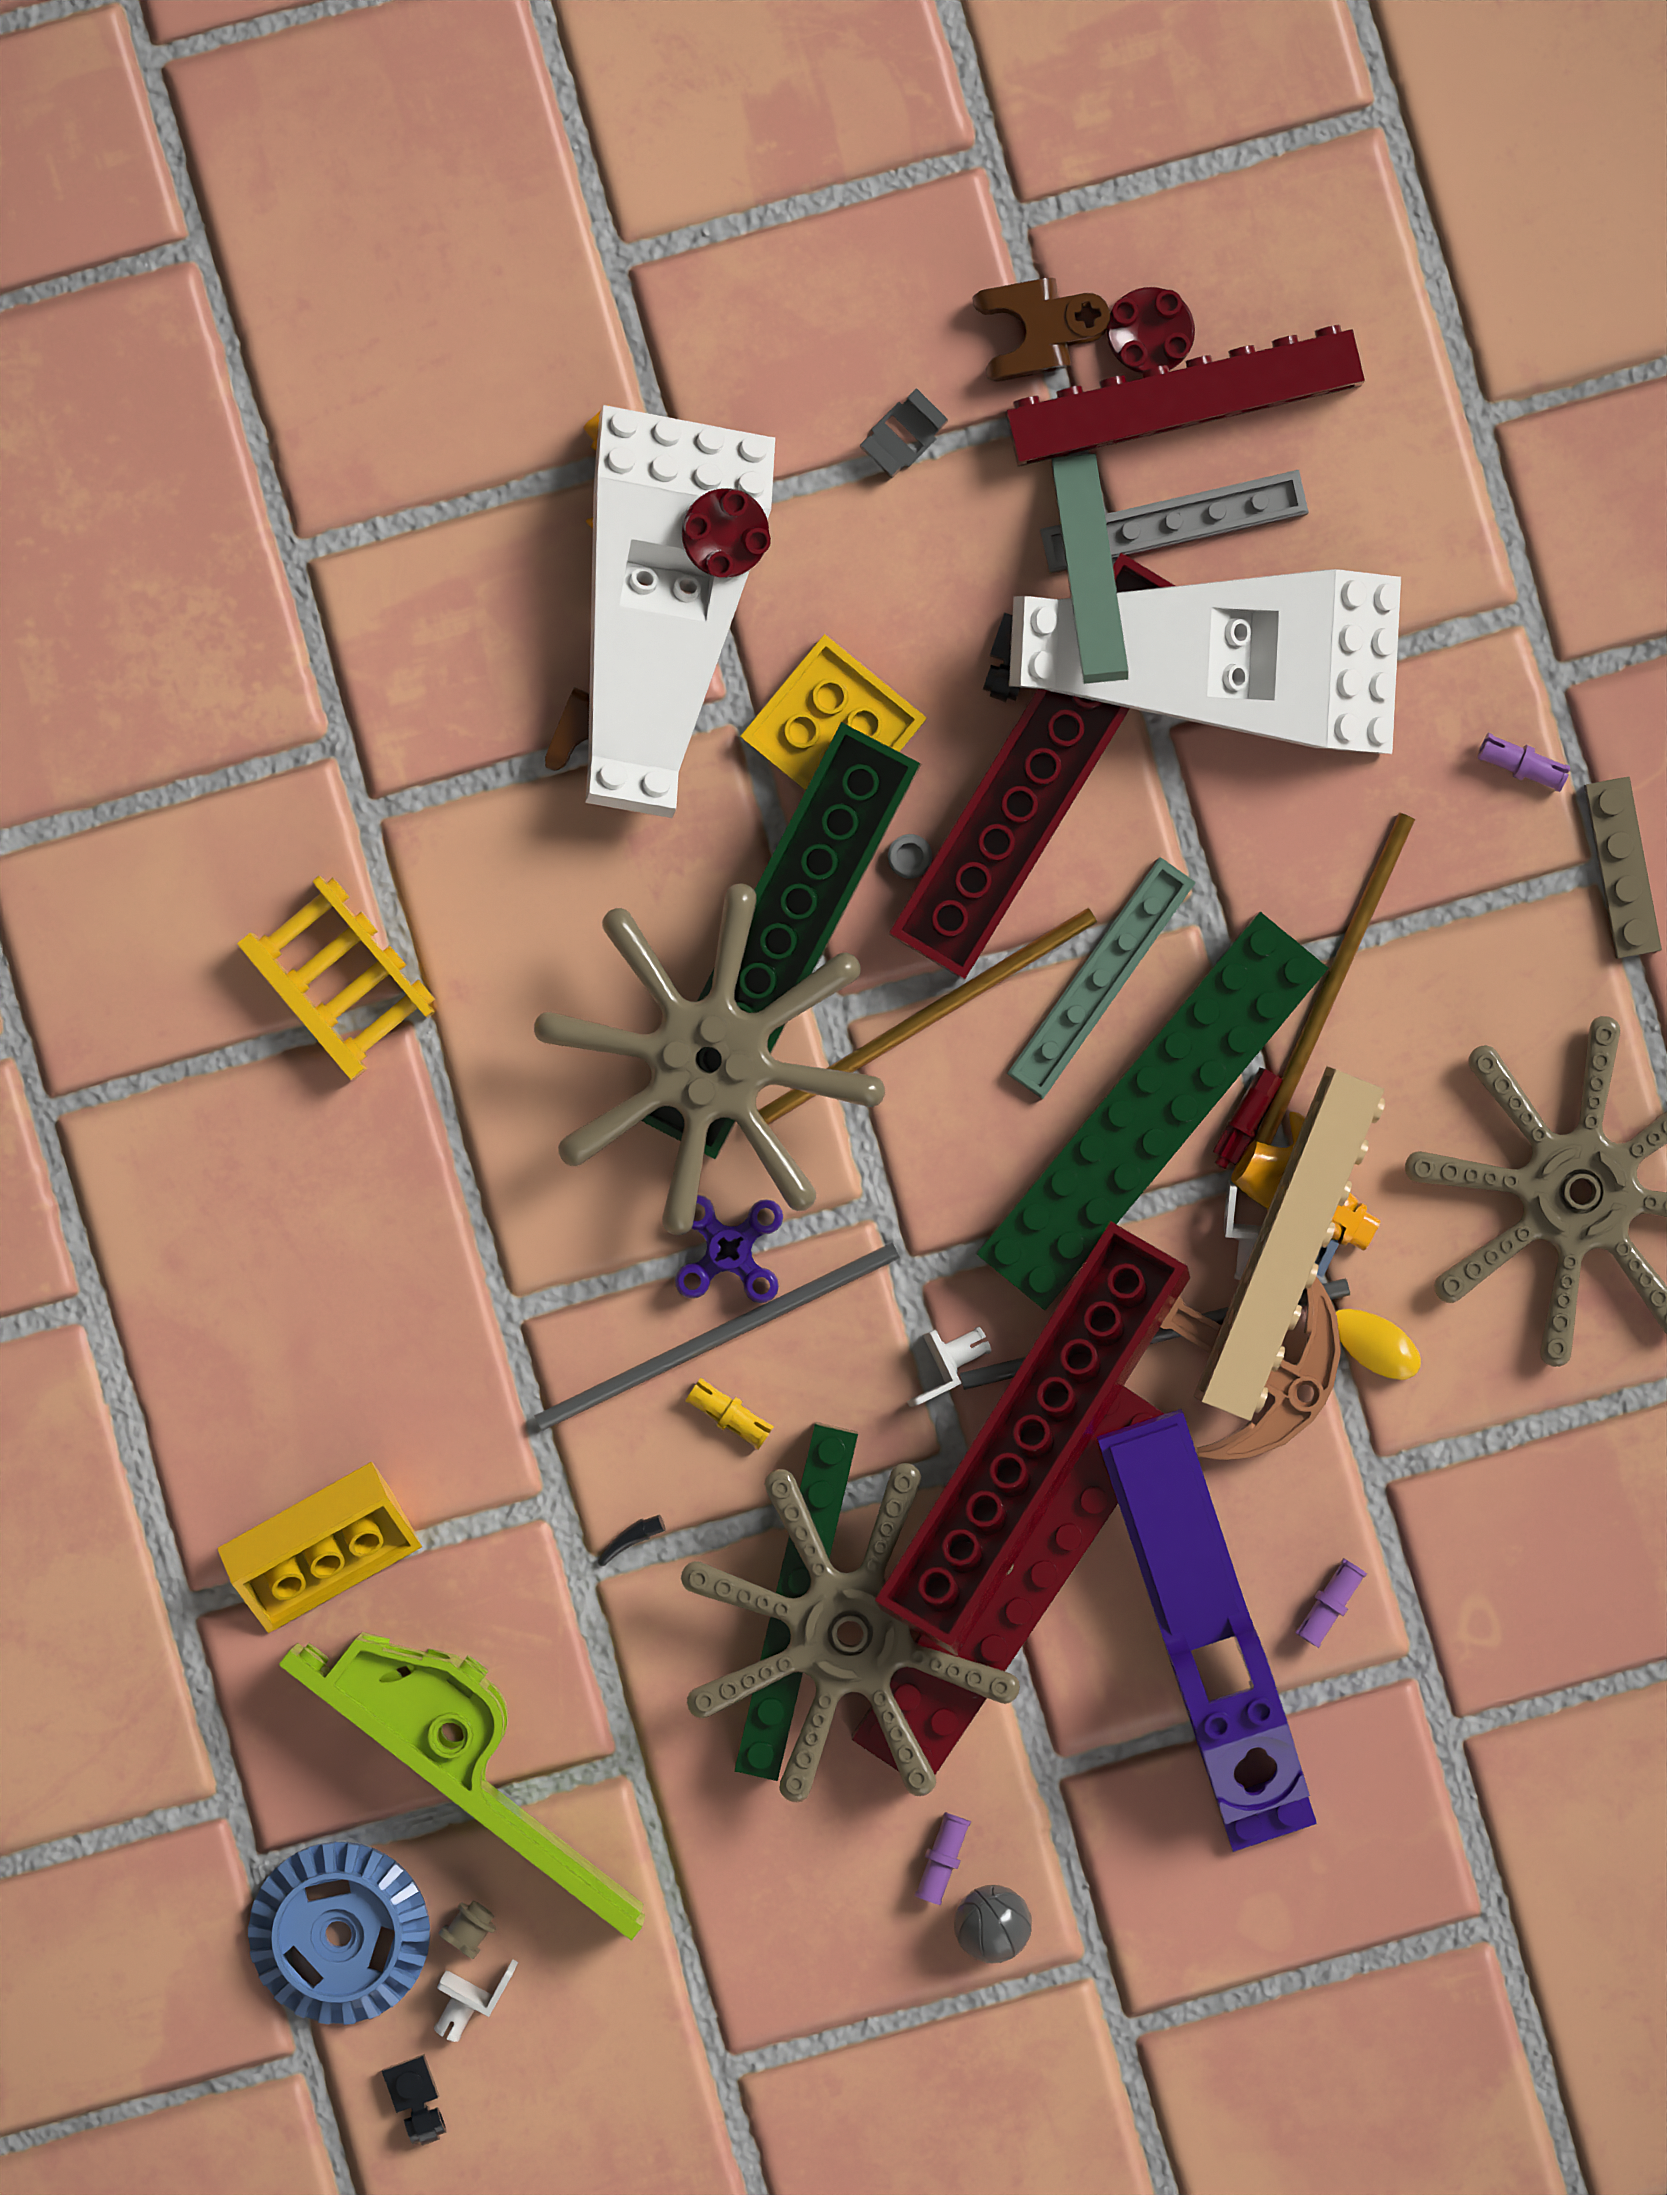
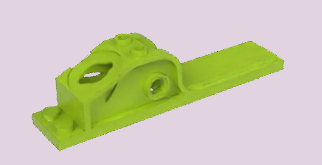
M362 1632L353 1641L332 1669L325 1665L329 1658L309 1643L306 1647H302L297 1643L279 1663L282 1668L628 1939L633 1940L643 1927L645 1914L642 1913V1908L644 1904L487 1782V1763L505 1735L508 1724V1710L505 1699L499 1689L485 1678L488 1670L468 1655L462 1660L457 1655L430 1648L428 1652L391 1644L389 1643V1638ZM407 1666L411 1674L403 1677L396 1669ZM450 1722L459 1725L464 1734L463 1739L459 1741L448 1739L443 1733V1724Z

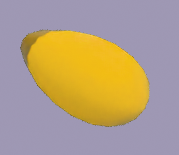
M1341 1309L1335 1312L1338 1322L1339 1340L1349 1354L1362 1366L1379 1375L1398 1380L1409 1379L1419 1371L1421 1358L1417 1348L1410 1338L1392 1322L1361 1310Z

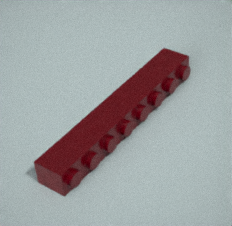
M1340 325L1328 326L1314 331L1316 338L1299 341L1297 335L1286 336L1271 341L1273 348L1255 351L1254 345H1248L1228 351L1230 358L1212 362L1211 355H1206L1185 361L1187 368L1169 372L1168 365L1158 366L1142 371L1143 378L1126 382L1125 375L1099 381L1100 388L1083 392L1082 386H1073L1057 391V398L1040 402L1039 396L1016 400L1013 402L1014 409L1007 410L1006 419L1017 466L1020 467L1055 457L1071 455L1360 387L1365 382L1353 329L1342 331Z

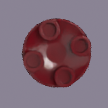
M1143 287L1124 295L1114 304L1107 325V339L1114 356L1124 366L1138 373L1168 365L1169 370L1175 368L1189 354L1195 337L1193 316L1188 306L1181 299V296L1173 290L1158 287Z
M720 488L703 494L690 506L682 525V542L687 556L697 568L715 577L728 578L744 574L760 561L771 544L769 524L764 510L752 496L737 489Z

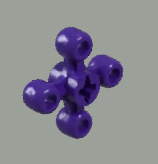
M697 1195L696 1204H701L704 1207L705 1217L700 1221L694 1220L691 1229L697 1230L704 1236L707 1249L701 1260L696 1263L686 1264L676 1273L675 1286L678 1292L686 1298H699L709 1289L710 1282L716 1274L729 1271L741 1278L744 1291L753 1302L766 1303L772 1300L779 1289L778 1279L772 1271L762 1268L755 1263L751 1250L757 1238L765 1234H772L782 1225L783 1211L775 1201L769 1199L759 1200L750 1208L748 1217L742 1224L730 1227L718 1221L714 1206L707 1197ZM763 1208H768L774 1213V1221L770 1225H762L758 1221V1212ZM740 1236L743 1238L740 1242L741 1245L737 1248V1252L740 1255L737 1260L734 1261L731 1257H726L724 1260L720 1259L719 1261L715 1259L718 1256V1252L722 1249L719 1244L721 1238L724 1237L728 1241H732L734 1238L738 1239ZM688 1273H696L701 1278V1284L697 1289L686 1287L684 1279ZM758 1277L766 1278L770 1283L768 1292L764 1294L757 1293L753 1289L754 1280Z

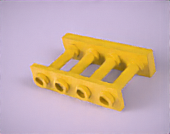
M317 876L312 881L321 891L316 898L269 937L264 934L259 939L254 933L250 932L237 945L350 1080H355L367 1070V1067L362 1063V1060L367 1057L365 1052L417 1008L427 1018L433 1015L435 1011L429 1004L435 998L419 979L411 984L401 972L407 965L390 945L384 950L372 937L378 930L361 911L354 916L344 904L350 897L333 877L326 882L323 877ZM333 906L350 927L296 971L293 968L287 973L276 960L282 955L280 950ZM362 940L378 961L326 1005L321 1002L315 1006L305 994L310 989L308 984ZM390 974L406 995L354 1039L349 1036L344 1041L333 1028L339 1023L336 1018Z

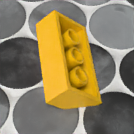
M371 1461L217 1549L231 1584L269 1634L422 1548V1545L389 1485Z

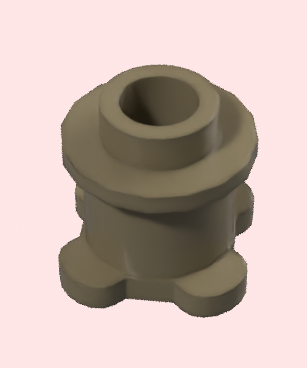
M472 1901L470 1905L460 1903L458 1905L460 1912L449 1926L445 1925L439 1932V1935L444 1940L454 1945L471 1959H474L480 1952L478 1946L487 1933H494L496 1927L491 1922L494 1915L476 1901Z

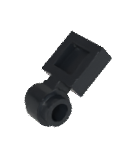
M1007 613L1003 615L990 652L991 657L1004 662L1000 664V667L990 666L982 689L991 692L989 697L1006 702L1007 698L1016 701L1021 688L1009 686L1013 615Z
M425 2054L384 2068L382 2074L396 2113L409 2108L412 2109L411 2117L404 2119L405 2128L411 2143L416 2144L420 2142L423 2146L440 2140L439 2135L447 2131L439 2108L430 2109L426 2105V2102L437 2099L440 2095Z

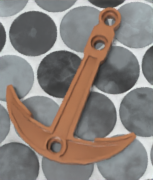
M1317 1277L1312 1286L1306 1289L1307 1311L1304 1333L1309 1334L1300 1359L1296 1364L1282 1360L1277 1371L1270 1372L1265 1384L1268 1392L1275 1397L1274 1403L1256 1424L1250 1421L1224 1439L1197 1447L1199 1457L1216 1460H1237L1251 1458L1285 1445L1313 1422L1325 1406L1334 1387L1341 1350L1337 1316L1330 1297ZM1178 1297L1160 1327L1176 1331L1210 1354L1222 1325L1187 1307L1182 1298ZM1302 1385H1309L1313 1389V1397L1307 1402L1300 1401L1297 1397V1390Z

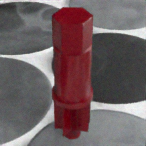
M1259 1067L1231 1120L1226 1122L1227 1127L1213 1150V1153L1218 1155L1215 1164L1226 1169L1230 1162L1235 1165L1238 1163L1250 1139L1254 1138V1131L1283 1079Z

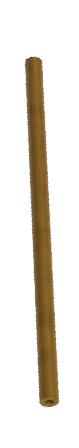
M1399 812L1282 1075L1281 1079L1283 1081L1270 1102L1254 1139L1256 1142L1271 1145L1415 822L1414 818Z
M1089 907L826 1069L851 1073L857 1071L1097 923L1095 916ZM792 1089L759 1109L758 1112L769 1125L813 1098L816 1094Z

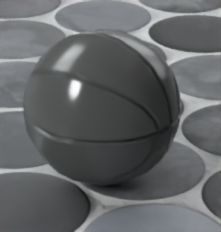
M985 1885L974 1889L962 1899L955 1913L954 1931L961 1948L973 1958L990 1964L1002 1963L1017 1956L1025 1948L1032 1932V1916L1025 1900L1010 1888L1000 1885Z

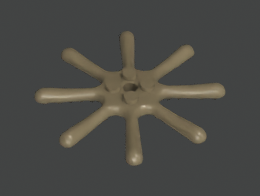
M745 884L732 885L726 892L712 987L709 994L700 1001H688L678 993L635 920L626 909L615 908L604 916L602 920L604 932L661 1008L663 1020L655 1032L651 1034H638L552 1012L540 1014L534 1023L535 1036L543 1043L638 1057L643 1059L651 1069V1080L644 1090L571 1133L560 1142L558 1147L559 1155L566 1164L570 1166L581 1165L662 1106H671L682 1114L684 1130L662 1217L664 1228L674 1235L686 1234L693 1226L706 1135L710 1124L714 1120L730 1118L739 1124L788 1206L796 1211H804L810 1208L816 1200L815 1188L759 1114L756 1107L758 1093L768 1085H780L866 1107L879 1105L885 1095L883 1082L875 1076L780 1062L770 1055L767 1048V1040L775 1029L843 989L859 977L861 968L859 961L854 955L850 953L836 955L759 1012L747 1013L737 1006L734 999V991L756 904L755 891ZM704 1047H713L721 1055V1066L715 1072H706L698 1065L697 1056Z
M1600 1016L1591 1022L1588 1035L1580 1120L1577 1127L1568 1134L1559 1135L1553 1133L1546 1126L1493 1047L1487 1045L1479 1046L1471 1052L1468 1063L1471 1070L1532 1146V1157L1526 1166L1520 1169H1508L1422 1151L1410 1154L1405 1163V1172L1412 1181L1510 1192L1520 1198L1523 1204L1524 1212L1521 1220L1516 1225L1445 1271L1435 1280V1293L1442 1301L1446 1303L1458 1301L1532 1241L1544 1239L1556 1247L1558 1263L1540 1350L1542 1360L1547 1365L1553 1367L1563 1366L1570 1360L1581 1262L1583 1256L1594 1248L1608 1250L1614 1256L1658 1324L1667 1334V1285L1631 1242L1628 1235L1630 1222L1640 1214L1667 1217V1192L1646 1189L1637 1178V1169L1643 1159L1667 1144V1111L1626 1143L1617 1144L1605 1136L1602 1122L1620 1036L1618 1022L1608 1016ZM1580 1178L1586 1180L1592 1189L1590 1199L1584 1204L1575 1203L1569 1193L1571 1184Z
M898 1464L891 1471L864 1561L860 1568L851 1573L839 1572L831 1565L792 1473L786 1469H778L766 1477L764 1483L765 1490L810 1574V1587L801 1597L787 1598L697 1561L687 1564L682 1571L681 1582L686 1590L779 1619L786 1623L791 1633L790 1643L781 1653L693 1689L687 1697V1705L694 1716L707 1718L791 1673H806L815 1682V1698L779 1785L780 1793L789 1801L800 1802L809 1795L837 1703L846 1693L858 1692L868 1698L907 1790L915 1796H924L930 1793L936 1785V1777L891 1693L890 1679L895 1671L903 1667H913L1002 1704L1012 1702L1019 1694V1681L1013 1674L919 1645L911 1637L910 1627L880 1610L875 1602V1599L886 1583L884 1577L886 1566L921 1483L920 1471L911 1464ZM1013 1566L1011 1567L1007 1575L1011 1573ZM855 1621L862 1627L864 1634L858 1643L848 1645L839 1639L837 1629L843 1622Z

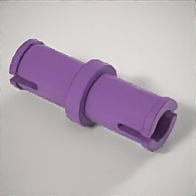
M1487 733L1479 750L1481 752H1479L1477 757L1479 760L1487 761L1513 772L1514 778L1522 780L1526 777L1551 787L1557 792L1562 790L1569 775L1567 773L1570 771L1569 765L1561 764L1535 753L1534 747L1525 745L1522 748L1497 738L1491 733Z
M1343 1558L1341 1565L1324 1591L1318 1590L1314 1596L1317 1599L1315 1605L1295 1633L1319 1648L1339 1615L1344 1616L1348 1608L1345 1605L1367 1573Z
M944 1812V1818L933 1848L927 1849L925 1857L928 1858V1862L918 1890L914 1895L937 1905L942 1903L941 1900L953 1868L958 1869L961 1860L957 1859L968 1826L971 1824V1821Z

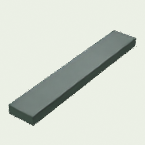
M1096 454L1052 458V473L1083 684L1128 680L1129 670Z
M1159 857L1007 1073L1010 1077L1044 1099L1196 883L1194 880Z

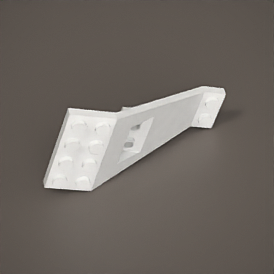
M603 405L599 415L593 498L589 749L585 803L668 818L673 817L677 805L679 769L749 571L739 576L720 578L709 575L697 568L687 556L683 546L682 525L684 517L694 501L703 494L715 489L732 488L752 496L760 504L768 520L772 505L775 438Z
M1331 569L1118 592L1117 597L1129 670L1128 680L1083 684L1071 598L1048 599L1014 596L1009 686L1049 690L1313 748L1392 754L1401 577Z

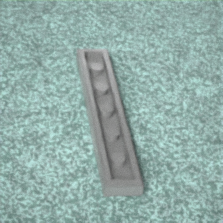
M1295 470L1105 514L1111 558L1116 559L1120 553L1129 556L1307 515L1309 511L1300 472ZM1060 525L1040 529L1049 572L1055 573L1067 570Z

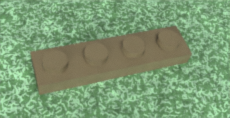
M1630 776L1586 784L1584 789L1616 959L1661 951L1662 948Z

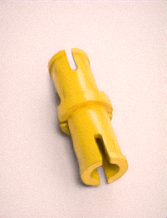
M701 1377L685 1400L718 1422L717 1427L722 1430L725 1428L729 1429L758 1450L774 1427L741 1405L742 1400L737 1397L731 1399Z

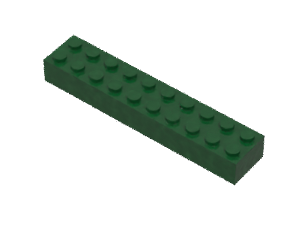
M841 722L754 890L756 893V904L734 991L735 1002L741 1010L747 1013H756L763 1010L815 971L922 765L921 763ZM714 969L697 1001L704 999L709 994L712 987ZM788 1022L770 1034L767 1040V1048L770 1055ZM704 1047L698 1053L697 1062L702 1070L715 1072L720 1068L722 1058L719 1051L715 1048ZM662 1106L641 1120L681 1142L684 1119L676 1108ZM719 1118L710 1124L705 1141V1155L713 1159L719 1156L736 1123L735 1120Z
M1261 911L1256 913L981 1245L976 1254L1045 1311L1086 1262L1109 1223L1117 1224L1319 981L1328 970V967Z

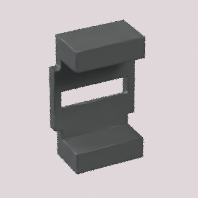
M916 388L903 404L898 402L871 429L874 434L872 436L869 435L860 444V448L893 478L905 465L910 467L937 440L934 435L948 422V419ZM892 415L923 445L917 453L885 424Z

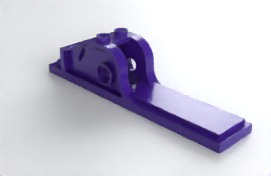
M1182 1409L1098 1436L1097 1440L1233 1852L1317 1824L1309 1800V1790L1278 1690L1260 1638L1248 1612ZM1234 1637L1250 1679L1248 1681L1250 1688L1208 1701L1191 1650ZM1261 1747L1266 1750L1267 1755L1274 1759L1276 1771L1268 1781L1244 1789V1786L1234 1778L1235 1767L1245 1758L1246 1753L1250 1749Z

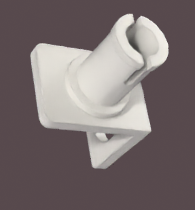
M1228 1180L1223 1231L1225 1237L1239 1240L1234 1278L1240 1280L1262 1226L1233 1223L1237 1186L1231 1180Z
M980 1327L946 1344L941 1341L936 1330L923 1334L945 1383L908 1400L909 1407L917 1406L962 1384L957 1375V1368L984 1354L991 1353L988 1341L972 1348L970 1347L971 1344L986 1337Z
M512 1959L493 1995L452 1972L445 1971L437 1988L451 1996V1999L439 2021L434 2025V2030L443 2037L450 2022H454L446 2039L458 2042L474 2010L489 2017L514 1973L518 1962Z

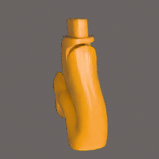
M1291 1111L1289 1113L1293 1138L1292 1145L1289 1147H1276L1256 1141L1252 1142L1241 1155L1231 1176V1181L1239 1189L1268 1210L1306 1118L1298 1112ZM1350 1193L1343 1206L1338 1205L1331 1221L1335 1223V1230L1331 1239L1338 1240V1243L1343 1246L1351 1243L1364 1251L1374 1237L1380 1225V1220L1367 1213V1205L1359 1203L1356 1197Z

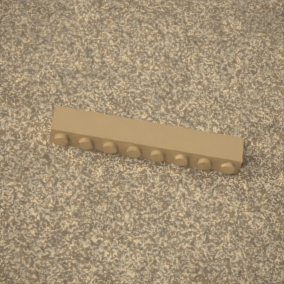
M1326 1066L1193 1395L1201 1402L1251 1421L1254 1412L1259 1413L1262 1410L1268 1395V1388L1265 1387L1269 1374L1271 1371H1277L1284 1357L1285 1347L1281 1346L1287 1330H1293L1299 1320L1302 1310L1301 1305H1298L1304 1288L1309 1289L1316 1278L1318 1264L1315 1263L1317 1255L1321 1247H1327L1333 1236L1335 1223L1331 1221L1338 1205L1343 1206L1350 1194L1352 1182L1348 1181L1353 1166L1354 1164L1359 1165L1367 1152L1369 1142L1365 1137L1370 1124H1376L1384 1110L1385 1099L1381 1097L1385 1089Z

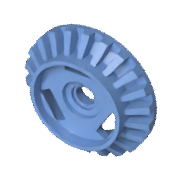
M352 1842L317 1844L298 1851L277 1866L261 1886L251 1909L248 1926L250 1956L262 1984L274 1995V1999L281 2005L284 2004L293 2010L294 2014L323 2024L342 2023L347 2025L366 2019L370 2020L396 2005L418 1979L424 1967L430 1943V1921L427 1906L414 1879L397 1861L375 1848ZM341 1879L349 1881L351 1892L308 1901L306 1887ZM342 1921L350 1927L352 1936L347 1944L336 1946L328 1940L326 1930L332 1922ZM381 1927L395 1931L383 1972L369 1968ZM292 1946H295L323 1977L316 1986L303 1979L290 1965L285 1953Z

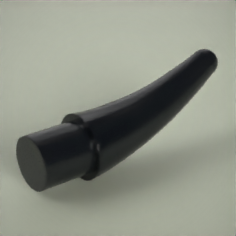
M659 1514L645 1520L642 1518L622 1531L598 1559V1564L605 1566L615 1556L630 1546L648 1540L650 1536L664 1532L666 1528L661 1515Z

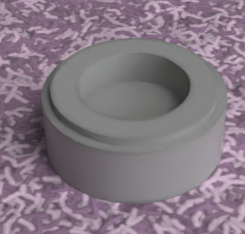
M902 835L889 848V865L902 878H918L926 873L931 865V847L925 839L918 835Z

